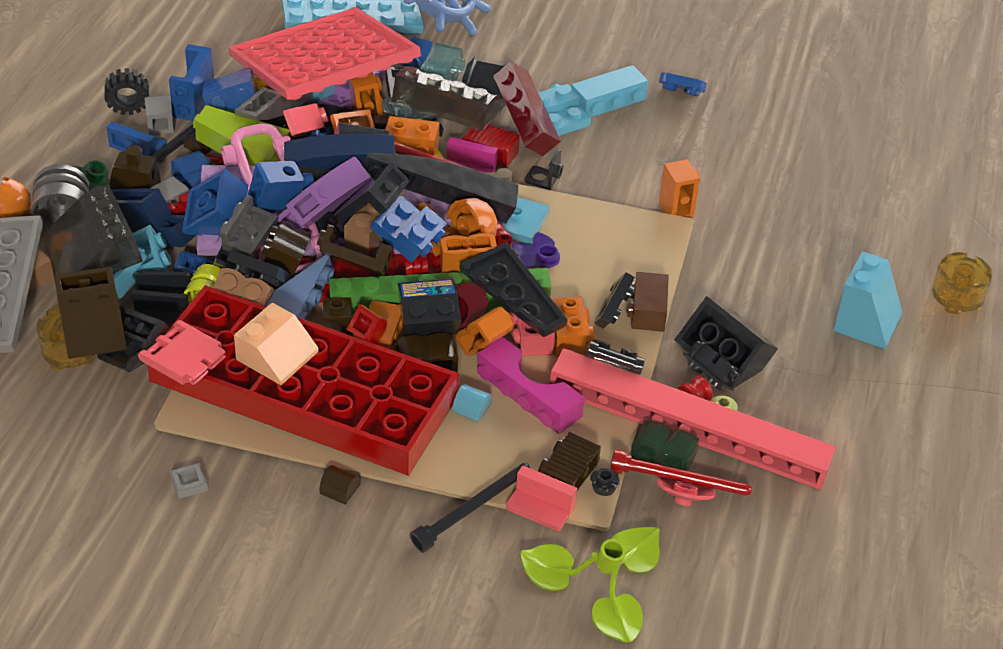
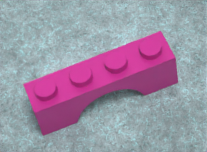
M501 337L478 353L477 373L481 378L489 381L502 394L509 396L517 402L523 410L530 412L546 427H550L560 434L583 417L585 397L565 382L540 384L526 378L521 372L522 351L505 338Z

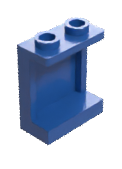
M188 44L185 49L187 74L185 77L170 76L169 89L173 117L194 121L195 116L200 114L205 106L202 96L204 82L214 79L212 49Z

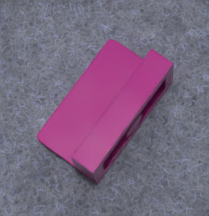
M450 137L447 142L446 160L484 173H492L497 168L498 148Z

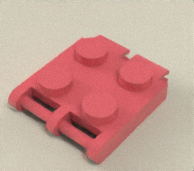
M178 320L173 324V329L166 335L157 337L156 343L147 351L142 350L138 357L145 364L182 385L185 383L195 385L208 373L206 369H213L226 357L223 355L225 351L221 347V342ZM179 332V334H177L173 339H170L173 335ZM159 347H162V348H161L159 351H157L154 355L152 354V353L155 352Z

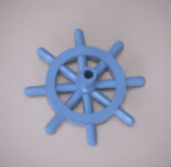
M403 0L405 4L416 2L421 12H426L435 18V29L439 33L444 31L445 23L461 22L469 35L474 36L477 34V29L468 15L474 8L484 13H488L491 10V6L481 0H460L462 1V6L457 0Z

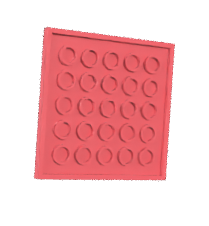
M357 7L228 47L232 58L245 68H251L253 74L275 91H278L287 100L299 99L302 95L310 92H321L325 87L342 85L349 79L355 77L363 78L371 72L388 70L392 65L409 63L413 58L421 56L418 45Z

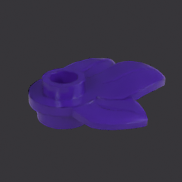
M541 232L535 234L533 243H512L513 251L527 268L538 266L551 268L560 262V253L555 247L554 240Z

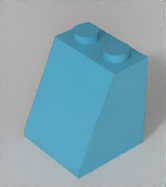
M862 251L844 285L834 331L886 349L903 312L889 261Z

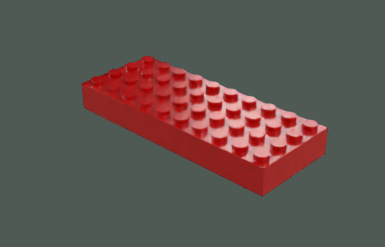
M206 285L176 321L181 320L221 342V347L225 351L223 355L226 357L213 369H206L208 373L195 385L190 383L182 385L147 365L149 382L407 476L410 475L449 413L459 390V373L298 317L299 322L317 345L318 353L280 385L236 360L234 335L262 312L266 306ZM172 325L171 328L166 332V334H167L171 329L174 328L173 325ZM179 332L173 335L170 339H173L177 334H179ZM159 347V348H158L155 352H153L152 354L154 355V354H155L157 351H159L162 347Z

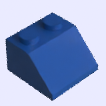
M224 169L191 188L188 194L182 232L187 235L203 236L205 234L218 235L220 237V229L223 223L230 220L237 203H242L247 195L249 185Z

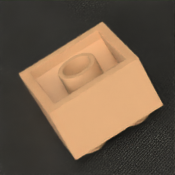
M271 303L234 335L236 360L280 385L318 353L317 345L297 317L274 303Z

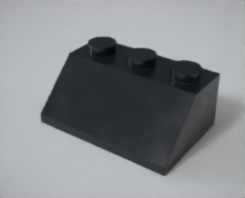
M708 296L704 298L674 339L691 354L694 351L692 347L697 341L706 342L719 353V356L713 363L716 364L722 356L732 365L738 368L737 372L740 375L735 382L731 381L729 383L733 388L761 372L778 350L776 346L723 304Z

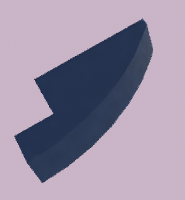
M159 188L107 189L91 202L93 208L131 233L151 225L156 233H162L167 246L183 248L196 236L187 235L182 232L185 215H172Z

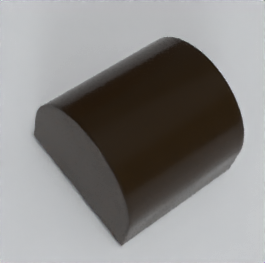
M330 465L322 476L319 487L320 494L346 505L361 485L360 476Z

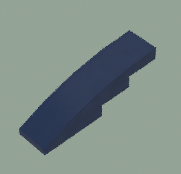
M334 134L284 142V161H293L301 168L333 170L339 164L346 162L354 156L362 164L367 153L395 154L394 135Z

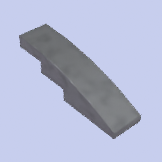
M263 87L235 109V115L255 121L273 119L284 115V110L303 105L313 97V92L304 94L296 100H287L278 91Z

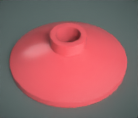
M663 477L657 479V485L668 494L674 496V502L679 505L691 506L692 501H706L715 498L716 495L712 488Z

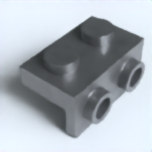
M246 195L242 203L239 202L235 206L228 222L225 221L220 229L222 249L229 252L232 250L254 258L269 236L273 225L278 223L277 215L253 206V197Z

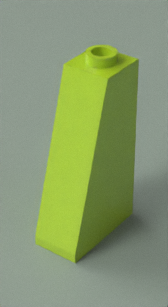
M206 105L201 113L195 116L193 128L196 129V140L222 154L221 147L231 145L230 139L236 130L246 126L268 123L255 121ZM272 125L279 130L282 137H290V130ZM259 134L245 137L241 140L249 166H255L256 163L280 161L278 154L274 151L273 141L269 135Z

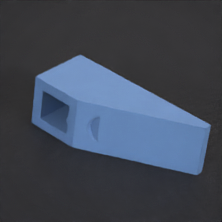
M323 256L276 289L266 307L274 303L296 317L309 321L311 310L321 300L324 286L326 283H329V279H332L334 275L330 256Z

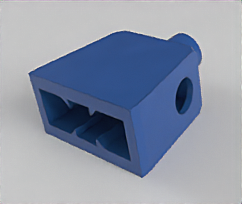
M293 161L256 163L248 195L253 197V206L273 213L286 209V205L298 196L302 190H305L314 183V178L310 172L301 174L298 166Z

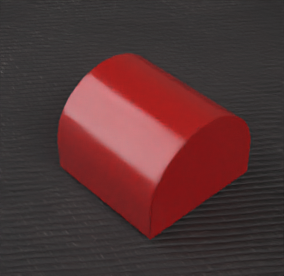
M359 304L347 330L362 340L376 343L384 335L387 321L366 306Z

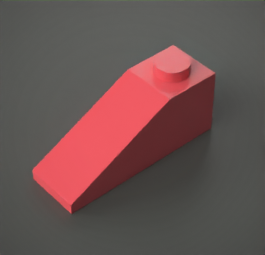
M316 103L283 111L291 135L297 138L306 136L305 134L308 132L326 128L325 122L329 121L324 107L319 108Z

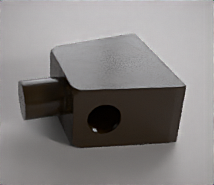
M137 145L127 147L126 151L119 153L113 165L108 189H149L161 183L157 160L154 157L142 155V149Z

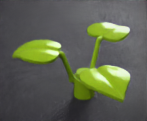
M638 527L621 531L615 534L612 539L604 541L599 553L593 552L589 559L575 569H572L574 560L570 552L566 548L555 544H544L529 550H522L520 559L522 567L530 580L540 588L548 591L564 590L569 584V576H576L593 562H596L597 567L602 573L610 574V598L603 597L594 603L591 610L592 622L602 634L624 643H631L640 633L643 613L640 604L632 595L621 594L617 597L615 596L616 577L621 564H624L626 569L633 573H647L655 568L660 556V530L658 527Z

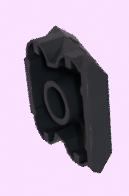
M474 57L466 66L455 105L500 114L505 106V101L493 76L504 66L477 61Z

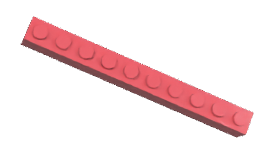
M564 348L551 370L549 384L565 382L585 397V404L819 490L822 488L836 449L833 445L604 362L587 358L584 355Z

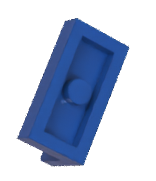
M111 122L106 127L109 147L120 151H126L127 147L137 145L141 147L142 155L151 156L167 144L166 140L115 122Z

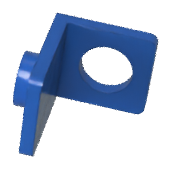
M411 37L410 41L420 47L421 56L413 58L409 63L400 64L422 71L433 43L417 37Z

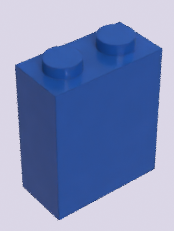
M246 68L205 81L202 96L205 105L227 112H234L235 109L257 93L259 89L251 68Z

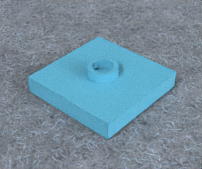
M517 197L516 209L507 224L500 223L513 240L532 243L535 234L539 232L549 214L550 206Z

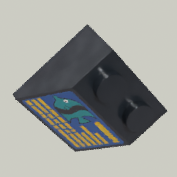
M453 278L398 283L403 337L459 332L461 317L458 293Z

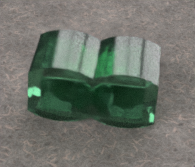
M645 420L632 443L631 459L688 471L698 452L699 438L689 432L672 430L662 423Z

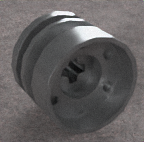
M66 164L50 165L44 167L36 174L33 180L31 216L41 217L43 231L55 235H66L76 232L84 226L88 217L89 181L85 174L79 169Z

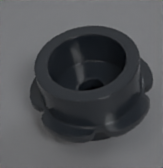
M606 468L594 471L590 477L594 492L601 496L612 495L620 483L619 476Z

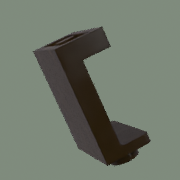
M328 225L327 230H321L317 245H319V251L323 256L328 255L330 259L378 276L387 275L394 255L392 246L381 243L376 258L334 244L338 235V231L334 226Z

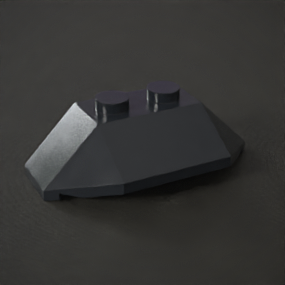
M119 305L127 350L97 354V358L121 370L131 372L145 364L139 359L138 354L142 350L147 351L156 343V338L160 335H165L169 328L161 320Z

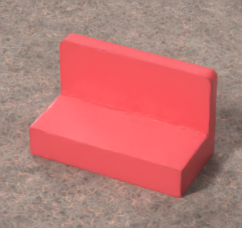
M522 466L517 473L516 490L506 503V509L550 529L560 531L575 508L577 488Z

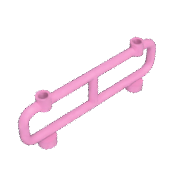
M256 124L240 128L232 134L230 139L231 145L221 147L225 166L230 167L238 164L244 182L249 185L248 192L253 174L241 145V140L249 136L267 134L272 138L274 151L278 154L280 161H284V142L291 140L289 136L282 137L279 130L272 125ZM316 223L311 225L307 232L312 234L310 242L317 259L313 262L299 265L293 276L298 275L323 257L319 251V245H317L320 233ZM264 245L258 251V257L261 261H264L266 257L265 254L261 253Z

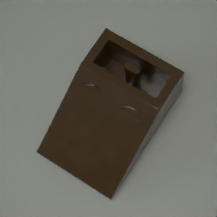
M105 267L54 275L68 359L127 350L112 268Z

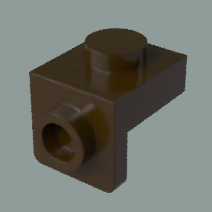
M351 297L324 298L323 320L325 322L340 321L341 332L352 336V333L347 330L355 314L351 313Z

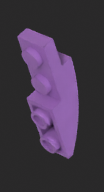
M354 156L321 177L286 205L287 209L277 216L278 223L276 226H279L281 221H285L306 231L324 214L335 210L372 178L371 175Z

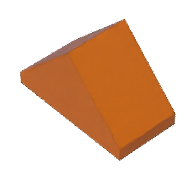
M370 109L330 115L334 132L339 122L375 128Z

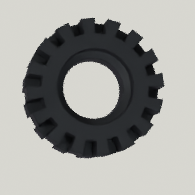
M125 68L123 73L121 69L116 70V75L113 72L109 74V78H106L104 85L105 103L107 102L109 109L113 107V112L115 113L121 110L120 115H125V111H128L129 115H133L134 110L138 114L141 112V108H146L145 97H149V85L147 78L144 79L142 73L137 75V70L134 69L130 73L129 68ZM123 88H130L135 90L136 93L125 96L117 91Z

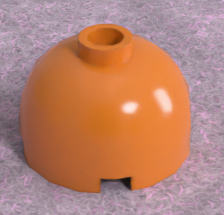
M4 176L0 188V218L31 216V193L28 187L20 181Z
M477 198L458 200L450 205L447 219L451 218V226L447 227L452 236L468 237L480 233L496 236L497 218L488 203Z

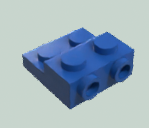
M400 195L388 210L373 222L370 228L413 263L419 255L424 258L434 246L432 242L437 244L446 234L443 228L447 223L427 206L420 212Z

